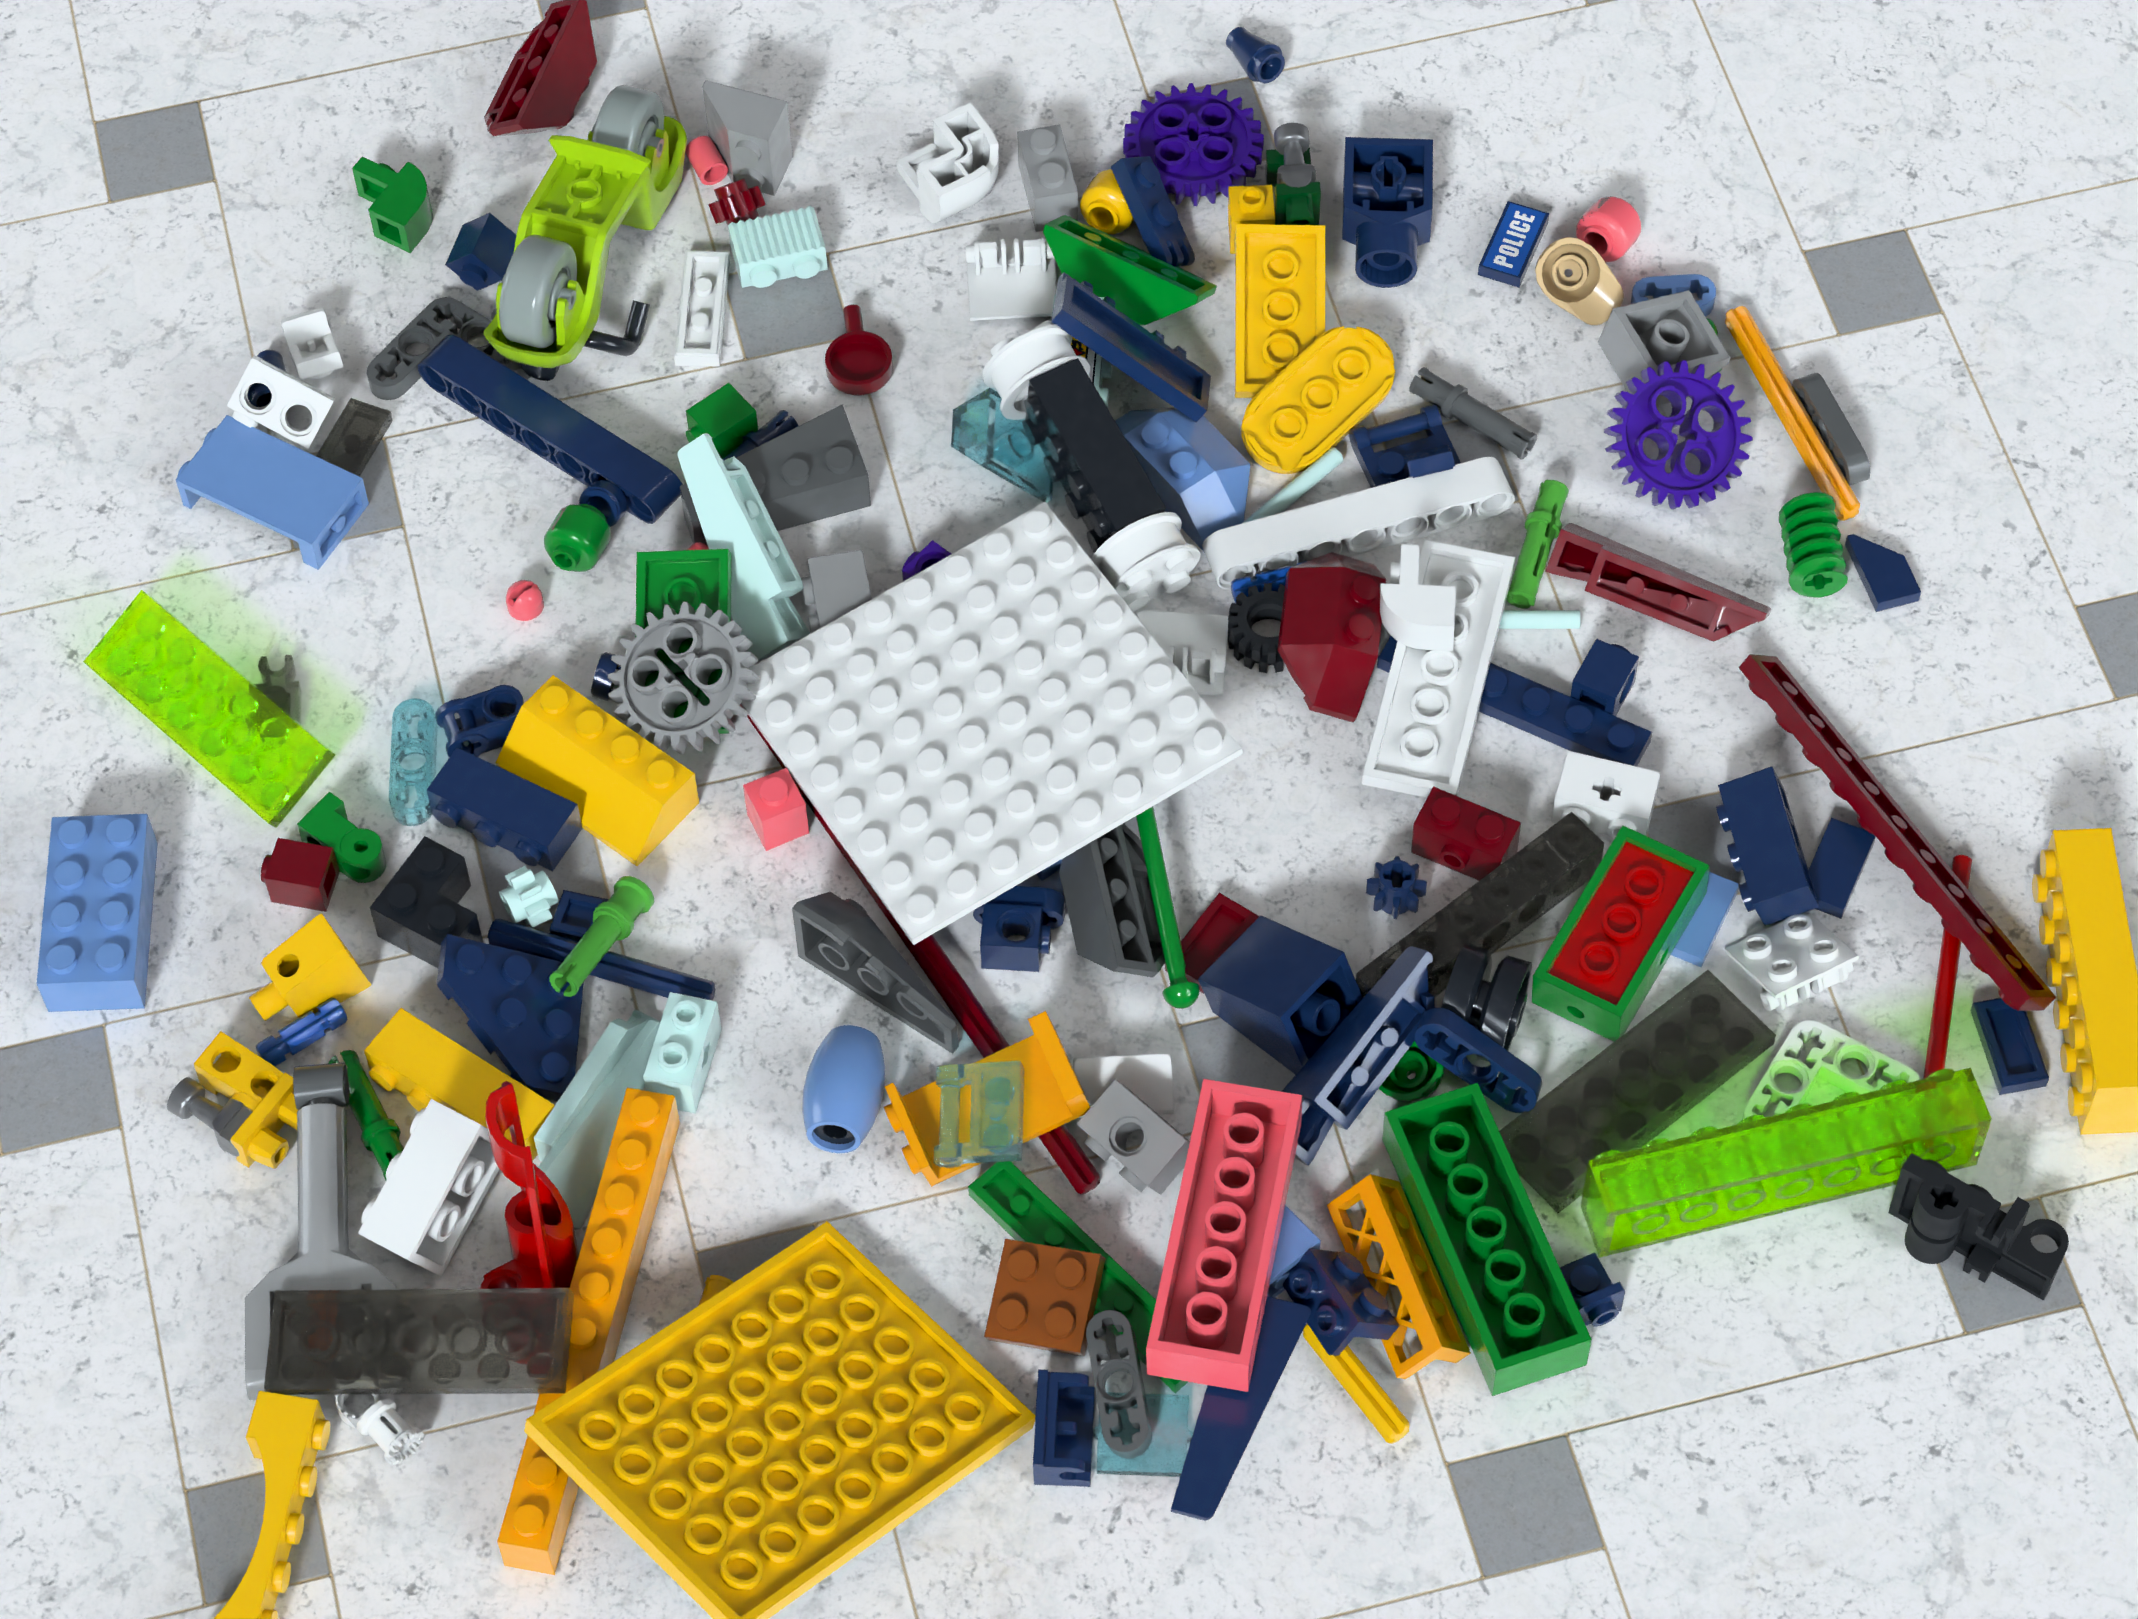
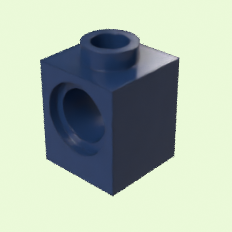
M1596 639L1573 679L1570 697L1616 716L1635 683L1639 656L1630 653L1623 646L1608 644Z
M985 903L980 939L981 969L1039 972L1041 954H1050L1051 925H1043L1042 906ZM1012 935H1022L1026 937L1019 941H1012L1007 939Z

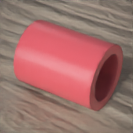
M700 136L688 143L685 154L700 181L704 185H714L722 181L728 173V167L713 140L708 136Z

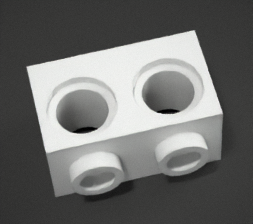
M253 355L227 406L235 410L232 417L250 428H257L260 423L275 431L274 437L297 448L301 445L309 449L335 397ZM253 383L266 385L272 394L270 403L263 407H256L250 404L246 398L248 386ZM298 404L306 406L312 413V422L305 428L291 426L286 418V411L291 406Z

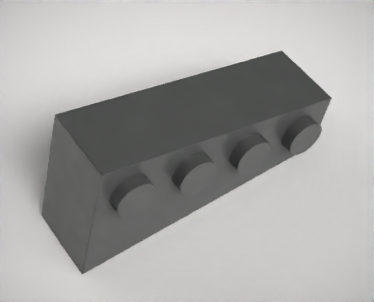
M843 404L736 458L746 467L777 531L871 506L868 473ZM685 483L680 486L684 518L693 544L701 542L707 545L688 485Z

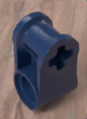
M500 685L466 698L448 701L441 705L435 712V719L437 724L444 728L448 740L446 744L447 755L450 757L456 748L479 756L482 753L503 747L518 712L524 704L520 691L513 686ZM458 713L460 718L455 719L454 714ZM506 713H512L509 716L500 717ZM468 741V746H465L463 742Z

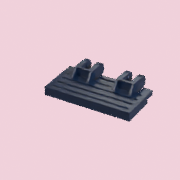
M1063 272L1058 278L1051 322L1057 324L1069 335L1184 415L1197 422L1208 409L1211 375L1186 359L1187 351L1180 346L1172 349L1164 343L1165 337L1156 330L1150 333L1128 316L1116 310V303L1110 297L1106 296L1101 299L1096 296L1090 283L1083 280L1079 284L1078 281Z

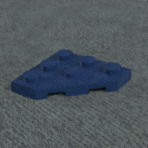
M447 934L441 942L437 976L438 988L448 1001L452 998L456 1001L469 1018L466 1024L490 1055L494 1052L511 1072V1078L543 1098L558 1102L576 1072L584 982L579 987L575 996L566 997L563 994L570 983L567 982L558 993L551 986L549 979L553 971L557 970L562 962Z

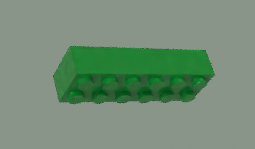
M1471 1084L1385 1112L1383 1143L1491 1395L1495 1396L1586 1366L1592 1339L1479 1084Z

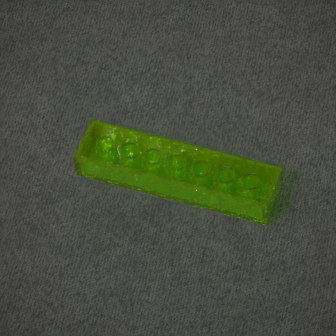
M1971 1067L1958 1071L1942 1069L1932 1073L1925 1079L1909 1083L1904 1080H1897L1884 1085L1880 1090L1864 1094L1847 1092L1839 1095L1831 1102L1815 1106L1809 1103L1798 1104L1789 1108L1785 1113L1769 1117L1753 1115L1744 1118L1737 1125L1720 1129L1712 1126L1704 1127L1694 1131L1687 1137L1671 1141L1666 1138H1659L1647 1142L1642 1148L1622 1153L1619 1150L1603 1152L1593 1160L1588 1161L1580 1206L1598 1257L1601 1258L1897 1185L1901 1168L1911 1153L1922 1159H1931L1938 1162L1947 1172L1977 1165L1992 1118Z

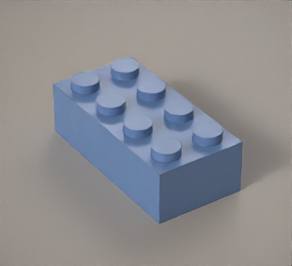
M148 814L52 817L37 973V986L48 1012L145 1009L158 846Z

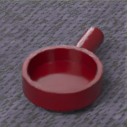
M848 305L843 309L846 333L832 341L825 354L826 373L830 383L839 391L850 395H867L878 391L889 381L893 371L892 352L888 343L883 338L874 333L864 331L860 306Z

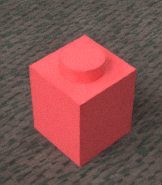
M787 767L743 785L747 815L766 851L809 834L806 803Z

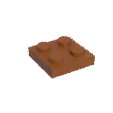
M1005 1239L984 1337L989 1341L1085 1357L1088 1345L1086 1329L1094 1316L1106 1258L1097 1253Z

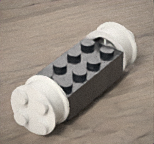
M1047 320L1037 325L1032 331L1016 339L1007 338L997 343L990 351L992 357L982 371V380L987 387L997 390L1002 399L1000 411L1005 418L1011 420L1025 419L1022 421L1028 440L1032 445L1039 444L1046 456L1044 457V464L1050 478L1054 482H1061L1067 492L1065 500L1071 514L1075 519L1082 518L1089 530L1087 532V539L1094 552L1091 560L1130 609L1136 611L1145 606L1150 599L1164 592H1177L1188 585L1191 581L1188 574L1198 564L1200 552L1196 546L1187 544L1181 535L1182 522L1180 517L1176 513L1165 512L1163 502L1089 378L1091 370L1089 362L1086 358L1077 356L1072 349V336L1062 330L1057 324L1052 323L1051 320Z

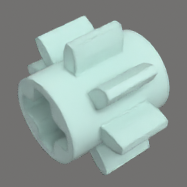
M523 866L505 875L509 885L507 888L499 891V895L506 912L515 924L525 920L527 925L530 924L534 928L553 918L549 908L558 903V897L551 881L543 870L533 875L531 869Z

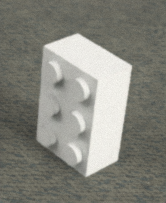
M431 1099L427 1107L421 1109L415 1116L410 1128L411 1136L402 1153H398L391 1160L386 1171L387 1180L378 1197L373 1198L364 1209L361 1218L362 1226L358 1234L442 1277L500 1168L496 1164L491 1149L488 1129Z

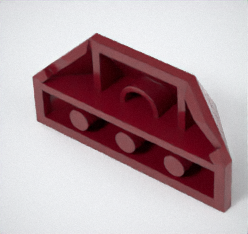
M563 0L551 3L544 13L545 19L533 28L518 49L484 116L487 130L493 137L560 129L567 126L572 120L574 109L582 93L588 87L589 78L597 64L586 0Z
M1334 552L1301 563L1288 570L1277 650L1293 680L1305 694L1303 699L1309 710L1354 722L1358 716L1378 658L1382 624L1380 616V583L1386 584V578L1374 564Z

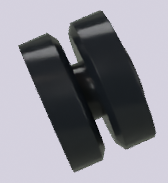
M1465 943L1455 962L1441 1008L1452 1011L1473 1027L1477 1026L1480 1032L1509 1051L1525 1010L1532 963L1507 955L1498 964L1492 981L1489 982L1492 968L1490 951ZM1476 1054L1478 1059L1489 1062L1485 1057Z

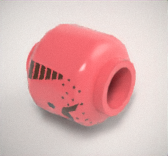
M1613 196L1603 197L1593 203L1580 218L1576 226V237L1591 245L1605 262L1616 261L1624 256L1637 241L1641 233V221L1633 206L1625 200Z

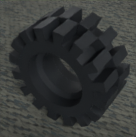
M1264 583L1262 592H1259L1256 585L1248 588V597L1241 592L1236 597V604L1232 603L1230 606L1228 645L1230 649H1234L1233 656L1237 661L1245 657L1244 666L1252 669L1254 664L1258 663L1259 672L1267 673L1268 665H1274L1275 673L1283 671L1284 661L1277 650L1279 636L1264 637L1258 635L1252 630V625L1264 619H1274L1281 622L1285 592L1284 585L1280 584L1278 592L1272 591V583Z

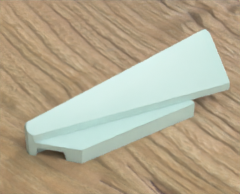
M707 433L702 434L678 451L677 456L708 548L729 549L732 554L731 617L743 629L740 635H745L753 644L746 652H752L759 662L810 634L789 597L803 590L804 587L746 467L734 456L726 460L721 459L713 444L712 437Z
M638 1010L633 1011L628 1021L618 1018L610 1022L534 1136L538 1158L542 1161L538 1168L546 1174L560 1192L568 1206L575 1230L583 1226L596 1197L626 1089L628 1087L643 1090L645 1087L643 1075L661 1021Z

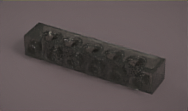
M1570 812L1357 972L1356 982L1363 998L1410 946L1427 950L1432 954L1433 962L1427 965L1429 993L1434 997L1438 996L1447 989L1455 962L1465 943L1488 949L1492 955L1591 879L1602 860L1604 842L1573 812Z

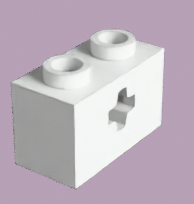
M1568 751L1555 796L1552 822L1561 824L1573 831L1587 830L1608 835L1612 839H1615L1622 825L1646 836L1657 797L1661 772Z

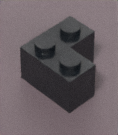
M424 836L369 907L377 936L436 968L439 967L441 942L447 934L483 943L477 914L458 904L471 887L464 856Z

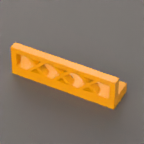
M1369 1174L1328 1203L1327 1208L1345 1252L1350 1253L1360 1261L1364 1269L1363 1273L1373 1288L1384 1298H1386L1389 1284L1398 1286L1402 1299L1397 1316H1393L1399 1327L1388 1340L1381 1339L1396 1377L1407 1379L1435 1359L1457 1363L1471 1354L1400 1182ZM1362 1199L1366 1214L1360 1231L1353 1228L1346 1210ZM1372 1241L1380 1243L1384 1252L1379 1274L1372 1272L1366 1261ZM1407 1327L1416 1330L1423 1347L1422 1350L1408 1359L1402 1348Z

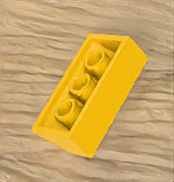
M554 675L521 706L495 762L496 766L577 803L582 828L637 867L699 804L694 772Z

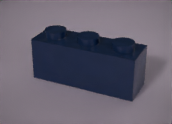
M460 748L455 749L426 790L432 814L441 824L449 828H456L458 826L472 833L481 843L489 847H496L498 845L514 853L521 862L529 866H536L538 864L552 872L583 829L577 803Z
M1771 766L1718 785L1723 803L1716 805V810L1723 830L1725 832H1732L1734 843L1728 844L1727 848L1736 872L1743 870L1746 882L1739 884V890L1747 911L1756 910L1764 926L1790 916L1818 908V900L1787 796L1774 768Z

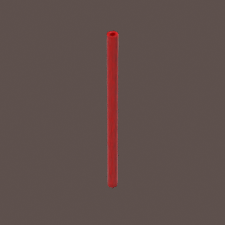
M1956 855L1953 857L1952 871L1968 889L1972 859L1966 855ZM1943 928L1913 1151L1914 1154L1926 1151V1156L1931 1157L1934 1153L1961 949L1960 939L1952 936L1945 928Z

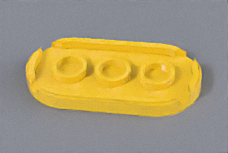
M1345 326L1332 328L1320 335L1258 392L1249 402L1241 426L1242 440L1252 459L1263 468L1281 474L1299 473L1306 470L1330 448H1334L1349 434L1350 429L1358 426L1386 399L1392 388L1395 375L1394 358L1390 347L1383 338L1369 329L1357 326L1356 329L1344 328Z

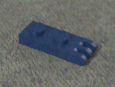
M1151 157L1121 158L1111 166V169L1149 254L1174 267L1192 265L1195 261V254L1178 219L1177 210L1171 203L1164 188L1159 170L1154 165Z

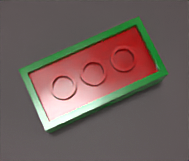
M1622 825L1533 974L1532 1003L1619 1044L1705 897L1710 865Z

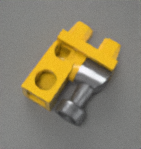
M220 1031L194 1062L199 1083L190 1077L181 1080L170 1094L167 1110L181 1119H188L193 1115L214 1130L221 1149L236 1156L237 1161L249 1168L254 1161L276 1169L287 1156L289 1150L287 1140L277 1135V1133L284 1124L297 1130L298 1110L294 1099L293 1077L287 1073L283 1074L275 1066ZM221 1053V1056H220V1057L218 1058V1060L213 1064V1061L215 1060V1058ZM205 1089L215 1095L219 1092L229 1098V1101L223 1107L205 1098Z

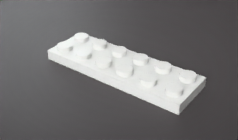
M1424 539L1419 557L1418 585L1456 586L1453 651L1415 649L1399 641L1397 642L1363 772V785L1426 798L1434 786L1457 796L1514 570L1515 557Z

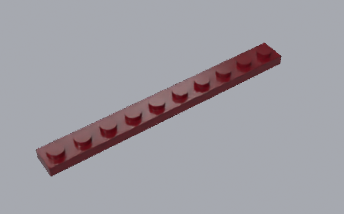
M1749 654L1738 668L1750 681L1748 683L1750 690L1757 697L1768 703L1776 713L1775 720L1785 731L1793 734L1803 746L1802 753L1806 759L1815 766L1820 767L1829 778V786L1832 791L1851 805L1858 814L1857 821L1866 831L1875 835L1886 848L1884 853L1888 860L1904 870L1914 883L1912 887L1915 893L1922 900L1930 903L1942 917L1941 924L1945 930L1952 936L1960 939L1969 950V957L1972 963L1979 970L1988 974L2000 988L1998 993L2002 1000L2017 1011L2045 1010L2056 998L2053 992L1776 656Z

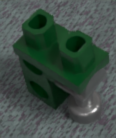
M1300 123L1283 124L1274 132L1276 149L1266 150V185L1275 187V225H1319L1321 188L1320 182H1315L1316 170L1311 165L1310 148H1308L1310 145L1308 128Z

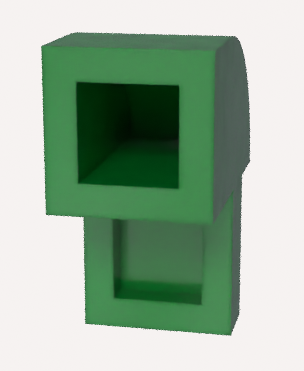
M361 157L352 170L358 196L373 202L368 211L374 237L411 253L427 234L433 219L424 175L410 162H407L397 173L384 163L377 164L365 157Z

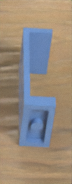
M226 415L217 428H213L208 432L203 446L191 461H186L182 465L176 478L183 506L192 509L200 497H203L298 542L303 563L317 570L322 567L369 505L363 478L259 429L250 428L229 415Z

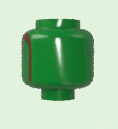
M588 504L568 505L559 511L546 532L544 547L553 563L560 569L586 572L595 567L609 544L611 529L604 514L594 506Z

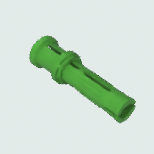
M632 876L619 878L614 885V894L607 902H602L596 907L593 912V924L557 970L553 971L549 977L551 986L558 993L569 982L570 985L566 988L563 995L566 997L575 996L579 987L615 941L627 938L632 933L634 921L640 913L643 914L650 910L654 904V896L644 882Z

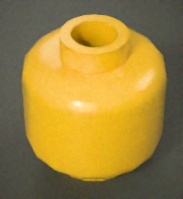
M1112 169L1099 172L1091 180L1080 201L1081 214L1090 226L1112 235L1122 233L1132 224L1134 218Z

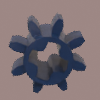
M1395 856L1394 860L1384 865L1379 862L1375 863V878L1367 879L1366 894L1375 896L1373 907L1375 912L1382 909L1384 912L1391 914L1394 919H1397L1399 915L1406 913L1408 910L1414 913L1418 912V897L1426 896L1427 881L1418 879L1419 865L1417 863L1411 866L1409 863L1400 860L1399 856Z

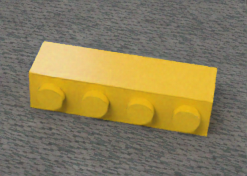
M400 1008L364 1049L370 1069L369 1076L381 1088L387 1091H392L394 1088L407 1096L408 1102L417 1111L426 1108L429 1101L433 1099L486 1128V1101L490 1093L502 1087L501 1084L505 1081L512 1083L515 1090L525 1147L530 1146L533 1160L538 1155L534 1136L555 1105L409 1012ZM508 1128L504 1136L512 1142L510 1128Z

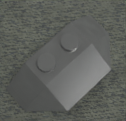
M1123 823L1064 857L1059 875L1077 954L1114 972L1154 977L1165 964L1141 840Z

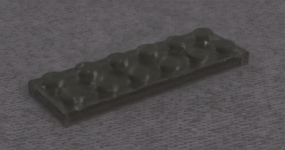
M1707 970L1537 1101L1532 1110L1524 1111L1499 1132L1518 1174L1557 1213H1560L1770 1048L1775 1042L1776 1034L1717 977Z
M569 1288L275 1291L264 1390L284 1395L566 1393L574 1293Z

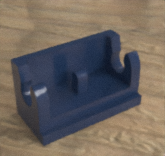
M1038 1369L1033 1454L1034 1485L1090 1487L1095 1387L1089 1386L1088 1375L1048 1372V1370Z

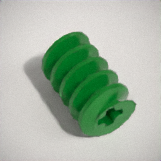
M1814 492L1794 497L1785 503L1779 511L1778 520L1782 528L1781 538L1784 542L1783 550L1787 558L1788 581L1793 591L1806 597L1822 598L1840 591L1847 584L1848 577L1843 574L1846 562L1841 557L1844 550L1841 542H1839L1841 532L1837 527L1838 516L1834 511L1836 503L1834 498L1826 493Z

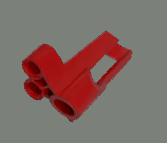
M505 1081L501 1084L502 1087L490 1093L486 1101L485 1119L496 1164L506 1178L521 1187V1192L510 1199L506 1205L504 1215L513 1260L489 1271L483 1276L484 1280L481 1283L480 1294L488 1328L495 1333L506 1335L509 1353L515 1362L521 1365L532 1366L543 1363L550 1358L559 1327L558 1298L567 1295L569 1292L579 1253L568 1206L551 1180L533 1163L530 1146L525 1147L514 1087L512 1083ZM508 1128H510L512 1142L504 1136Z

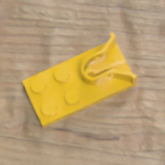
M1236 224L1234 240L1235 398H1253L1325 332V225Z

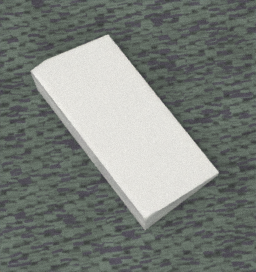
M1171 1054L1074 1058L1073 1068L1091 1107L1116 1079L1157 1114L1174 1113Z

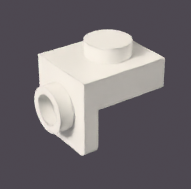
M322 308L281 320L291 359L301 380L306 378L320 379L330 375L333 370L343 367L340 353L331 335L326 314Z

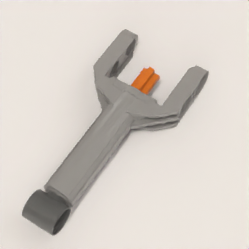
M332 1063L295 1066L293 1090L295 1105L298 1110V1252L286 1264L270 1271L245 1297V1381L249 1400H256L259 1391L272 1393L278 1383L277 1305L285 1304L287 1309L309 1307L310 1349H321L322 1352H330L332 1348H340L339 1305L368 1303V1298H372L373 1363L378 1369L380 1386L383 1390L403 1389V1299L400 1297L395 1284L373 1265L364 1262L349 1249L347 1110L344 1108L349 1105V1079L346 1064Z

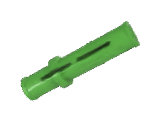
M1545 480L1544 483L1540 484L1534 510L1527 515L1524 526L1527 530L1506 598L1515 607L1528 609L1535 605L1536 595L1553 539L1559 536L1562 528L1560 517L1569 489L1559 481Z

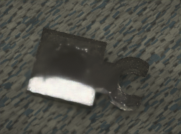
M285 655V665L279 671H271L267 656H262L259 660L258 668L264 684H252L251 724L254 733L301 730L302 691L299 681H294L296 668L292 656Z

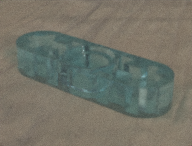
M417 698L401 702L395 708L392 716L389 803L395 820L405 826L421 825L432 816L426 790L436 777L438 727L433 707L427 701ZM421 717V720L418 722V738H412L409 724L412 723V718ZM411 754H420L426 758L424 765L416 770H406L400 766L402 760ZM408 786H415L418 798L412 808L405 807V804L409 801Z

